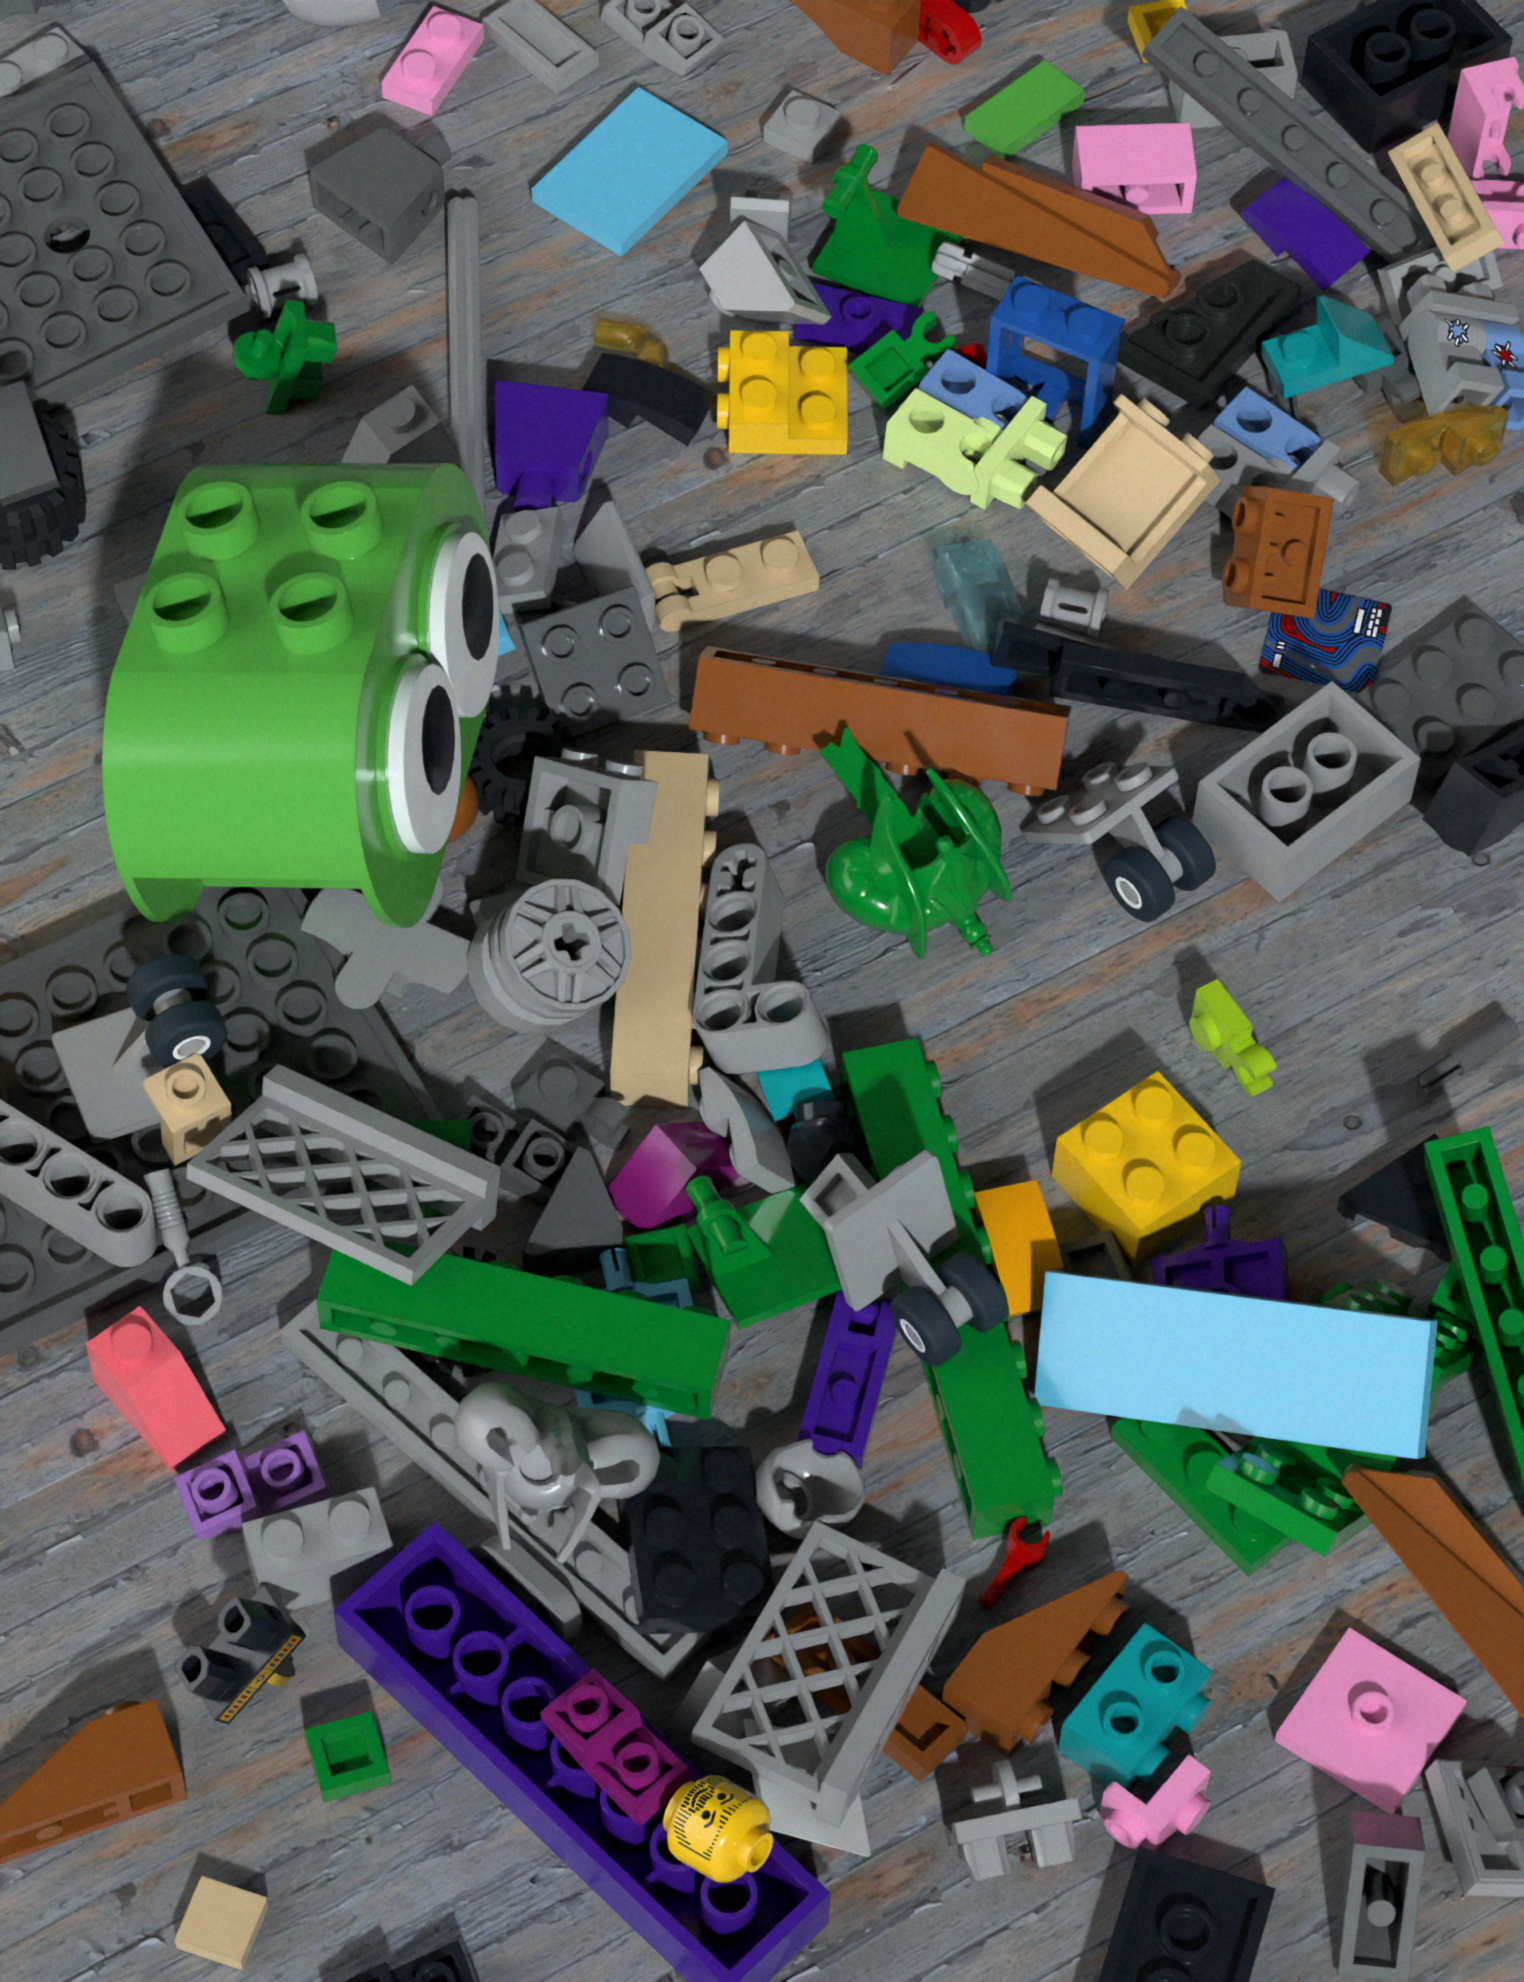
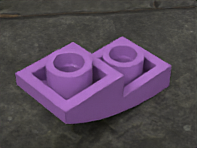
M305 1430L245 1458H242L234 1449L174 1477L193 1531L199 1540L241 1531V1523L320 1502L334 1496L312 1439Z

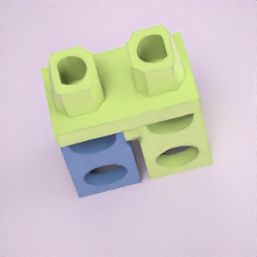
M948 348L920 382L919 389L915 388L887 422L882 459L901 469L910 462L938 477L954 492L962 495H971L970 502L984 510L994 498L1021 510L1026 504L1025 502L1033 494L1038 479L1037 473L1021 464L1027 458L1048 471L1053 470L1065 453L1068 436L1044 421L1046 403L1033 396L1028 399L1018 389Z

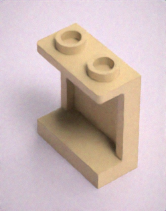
M1120 394L1113 402L1119 410L1116 419L1057 488L1051 493L1040 485L1025 503L1040 521L1127 591L1221 480L1208 464L1214 455L1203 444L1188 433L1181 440L1176 438L1165 429L1170 420L1146 399L1142 398L1135 405L1124 395Z

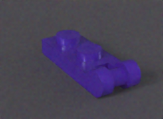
M838 1290L797 1442L811 1439L813 1440V1448L823 1455H832L840 1451L846 1452L852 1457L857 1468L862 1469L894 1343L899 1331L890 1311L892 1299L884 1298L882 1304L871 1302L856 1312L846 1303L843 1290ZM852 1325L875 1329L874 1336L850 1330Z

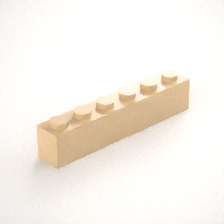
M634 750L633 762L643 765L642 778L656 781L658 785L648 844H630L626 863L622 917L630 932L632 959L623 984L616 990L610 1070L611 1098L624 1106L688 1109L689 1085H700L698 1071L703 1069L704 1046H692L693 1029H696L693 1022V1008L696 993V975H698L703 938L699 937L700 921H705L709 884L702 883L703 868L712 869L717 849V831H706V816H719L720 779H708L709 754Z

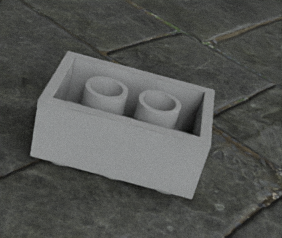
M1331 681L1199 781L1192 824L1280 903L1411 801L1421 758L1338 685Z

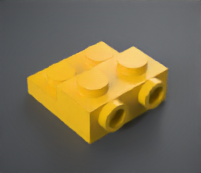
M730 330V347H718V382L729 383V393H718L717 429H729V453L847 455V347L789 346V331Z

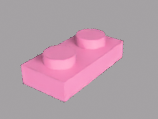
M433 6L382 80V97L433 116L484 41L483 24Z

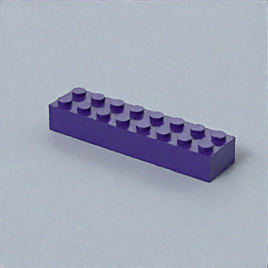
M436 1521L334 1610L338 1645L688 1982H768L828 1925L831 1892L774 1839L770 1855L757 1871H747L743 1876L729 1883L716 1882L677 1860L669 1850L667 1832L663 1827L664 1814L668 1804L639 1826L598 1786L555 1737L540 1715V1711L590 1672L592 1668ZM640 1714L643 1725L689 1766L694 1782L706 1777L696 1765Z

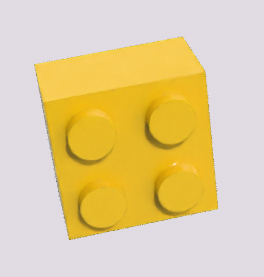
M1157 1071L1059 1136L1056 1141L1051 1177L1101 1232L1111 1230L1114 1233L1123 1257L1135 1268L1204 1221L1203 1210L1211 1206L1214 1213H1216V1205L1226 1206L1232 1202L1235 1197L1242 1161L1163 1075Z

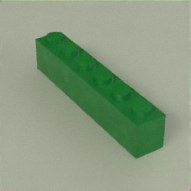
M1490 1126L1424 1143L1425 1167L1524 1501V1240Z
M395 1241L383 1242L385 1247L408 1258L419 1249V1247ZM333 1249L317 1296L320 1329L706 1420L711 1418L730 1350L731 1320L720 1318L715 1312L700 1306L676 1308L655 1303L650 1297L640 1292L624 1290L616 1294L591 1288L584 1281L572 1276L558 1275L553 1278L526 1273L519 1266L503 1260H492L484 1263L462 1258L451 1249H448L412 1286Z

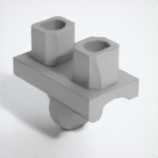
M1003 1759L992 1763L993 1783L970 1787L974 1808L998 1803L1000 1813L945 1826L949 1847L959 1845L964 1865L971 1881L974 1882L1012 1874L1003 1835L1022 1831L1028 1832L1035 1869L1074 1861L1075 1834L1072 1821L1082 1819L1078 1797L1021 1809L1020 1799L1043 1794L1041 1778L1038 1773L1015 1778L1009 1760Z

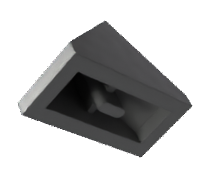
M578 1146L522 1251L523 1270L526 1273L548 1278L558 1275L572 1276L602 1266L599 1261V1255L608 1249H611L613 1262H615V1248H623V1227L591 1151Z

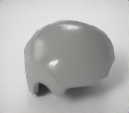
M806 1439L789 1444L788 1446L776 1447L765 1457L756 1470L757 1504L761 1513L771 1524L793 1538L804 1540L815 1520L839 1531L853 1519L865 1502V1482L852 1457L846 1452L840 1451L832 1455H823L813 1448V1440Z

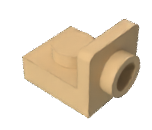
M193 1054L143 1081V1090L160 1117L162 1146L174 1166L197 1155L232 1123L231 1103L200 1054Z

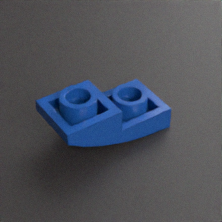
M911 642L890 643L880 675L1011 696L1018 672L1017 670L991 666L992 655L976 650L934 643Z

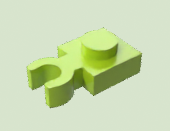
M1219 979L1196 989L1189 1024L1192 1035L1199 1047L1207 1053L1212 1051L1225 1070L1232 1067L1239 1084L1250 1097L1273 1087V1081L1267 1074L1276 1070L1277 1065L1267 1049L1257 1044L1251 1036L1253 1025Z

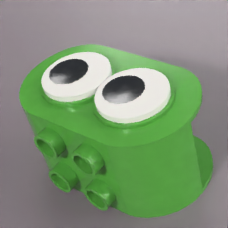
M451 463L202 464L195 467L184 478L177 490L115 663L109 684L104 717L102 778L110 845L125 890L133 904L144 917L156 923H178L184 920L196 906L204 886L361 889L373 914L385 926L391 928H410L416 925L423 917L435 889L496 673L499 649L498 590L487 530L473 486L459 467Z

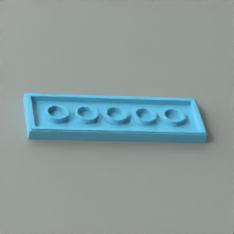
M1046 1271L1034 1397L1037 1398L1041 1406L1420 1459L1425 1457L1438 1320L1064 1271Z

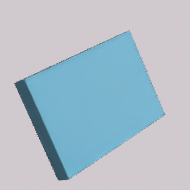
M638 87L531 189L532 202L622 257L728 154V140Z

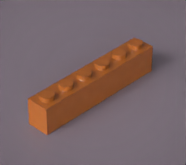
M707 646L698 660L689 729L703 731V739L717 744L737 745L740 743V738L763 741L764 749L773 753L798 755L801 748L820 751L822 748L827 747L830 742L840 748L842 730L850 728L854 740L866 757L871 760L886 762L885 769L890 772L903 775H921L923 768L929 769L932 767L934 770L947 772L946 779H961L972 786L982 785L983 779L1008 782L1007 789L1011 792L1029 796L1044 795L1045 789H1057L1072 706Z

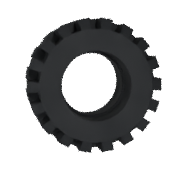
M38 410L35 413L60 487L3 507L0 503V563H2L3 570H16V563L27 562L29 567L42 564L41 556L46 554L54 558L64 551L62 541H74L79 534L78 524L84 523L86 517L85 503L87 501L78 447L74 438H68V431L60 422L50 424L49 415Z

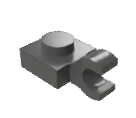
M1387 318L1376 324L1394 355V364L1355 376L1354 379L1366 395L1382 388L1393 414L1400 423L1404 424L1423 415V409L1415 400L1422 397V392L1418 380L1412 375L1415 374V370L1409 354L1408 343L1403 341L1398 329Z
M554 1052L549 1055L514 1096L516 1111L530 1119L533 1118L566 1140H569L581 1128L603 1145L616 1150L631 1133V1128L623 1123L629 1115V1110L618 1101L605 1097V1082Z

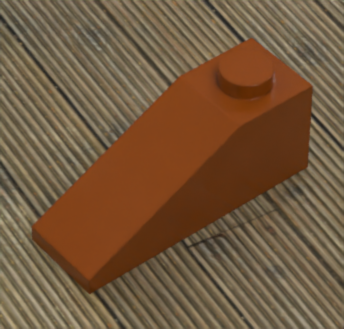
M156 1698L143 1703L126 1701L116 1704L107 1709L100 1718L87 1722L0 1805V1864L187 1799L182 1771Z

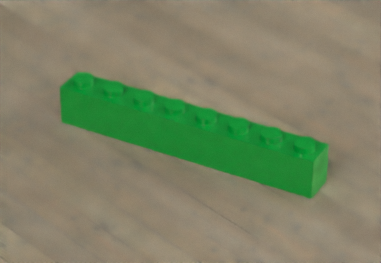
M918 1038L843 1052L840 1087L849 1118L856 1122L865 1144L860 1156L864 1168L872 1178L879 1183L896 1167L907 1163L924 1150H929L938 1158L959 1238L954 1244L928 1262L938 1276L939 1267L960 1252H968L974 1255L985 1266L991 1264L992 1251L984 1225L974 1226L969 1210L975 1207V1195L971 1177L967 1169L957 1170L952 1154L958 1152V1139L954 1121L950 1114L941 1116L936 1098H941L942 1090L935 1061H924ZM903 1280L898 1283L901 1294L910 1288ZM998 1282L1006 1296L1003 1284L1001 1282ZM1009 1314L1006 1319L987 1332L976 1331L967 1323L957 1328L961 1337V1350L941 1366H931L920 1358L972 1540L1009 1533L1012 1523L1023 1516L1028 1517L1025 1529L1051 1524L1055 1497L1063 1495L1062 1479L1057 1461L1054 1456L1044 1458L1039 1438L1045 1435L1044 1420L1039 1402L1036 1397L1026 1398L1021 1379L1027 1378L1023 1348L1018 1339L1009 1341L1004 1321H1009Z

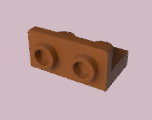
M1244 486L1242 496L1237 500L1233 509L1232 527L1236 532L1232 557L1225 564L1222 576V585L1226 592L1225 605L1314 619L1334 498L1270 487Z

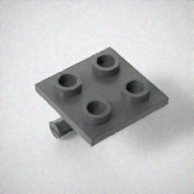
M595 585L564 597L560 592L553 594L551 608L515 613V620L522 635L547 715L550 713L558 718L559 729L567 725L572 732V738L672 702L635 585H630L602 596Z

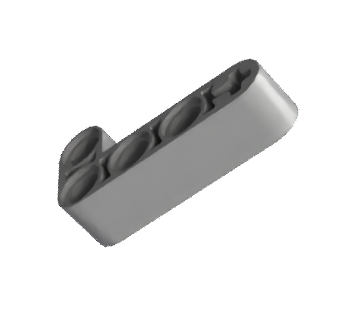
M751 843L731 846L722 851L714 860L711 869L693 1008V1022L716 1068L726 1074L750 1073L810 1064L822 1055L829 1042L826 1027L805 985L796 981L775 982L784 897L764 851L759 846Z

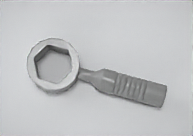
M169 1168L143 1175L151 1202H153L152 1205L154 1213H156L155 1217L159 1224L164 1246L174 1253L178 1271L174 1272L166 1281L163 1291L164 1306L169 1315L179 1323L189 1326L203 1324L213 1319L221 1308L223 1302L222 1285L217 1276L210 1270L199 1266H191L186 1250L190 1237L184 1223L181 1208L179 1207L180 1204L174 1190ZM186 1274L209 1279L215 1302L201 1317L181 1314L177 1311L171 1290Z

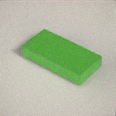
M1044 59L965 116L964 131L998 158L1007 160L1083 105L1085 90Z

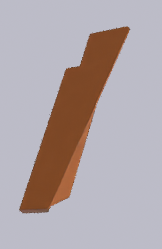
M930 142L919 160L896 211L897 216L1159 298H1166L1179 285L1181 279L1179 270L1170 269L1156 242L1159 233L1148 214L990 155L983 162L980 169L945 148Z

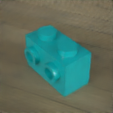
M1144 1623L1063 1722L1058 1751L1107 1787L1112 1781H1115L1131 1793L1140 1780L1147 1786L1151 1785L1163 1771L1172 1755V1751L1167 1746L1180 1730L1188 1735L1193 1733L1211 1708L1213 1701L1207 1697V1692L1213 1670Z

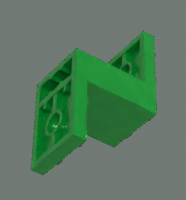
M1378 1279L1376 1284L1366 1281L1324 1302L1323 1305L1438 1320L1429 1413L1444 1385L1471 1369L1480 1353L1477 1341L1469 1337L1472 1329L1467 1324L1440 1311H1437L1434 1317L1411 1305L1414 1297L1407 1290L1384 1279ZM1254 1436L1250 1444L1216 1463L1204 1488L1326 1557L1372 1523L1342 1484L1340 1479L1345 1469L1353 1463L1364 1464L1365 1468L1399 1472L1406 1458Z

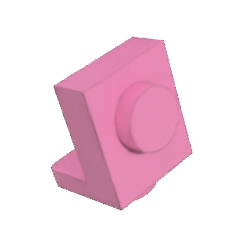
M1188 1755L1147 1805L1117 1782L1112 1781L1103 1792L1099 1816L1104 1820V1826L1110 1835L1125 1847L1137 1849V1847L1142 1846L1160 1852L1178 1830L1184 1835H1188L1207 1812L1211 1801L1205 1798L1211 1771Z

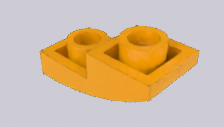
M1032 1180L974 1192L979 1226L984 1225L988 1233L992 1251L993 1270L997 1282H1001L1005 1289L1009 1306V1318L1042 1311L1045 1272L1064 1266L1038 1181Z

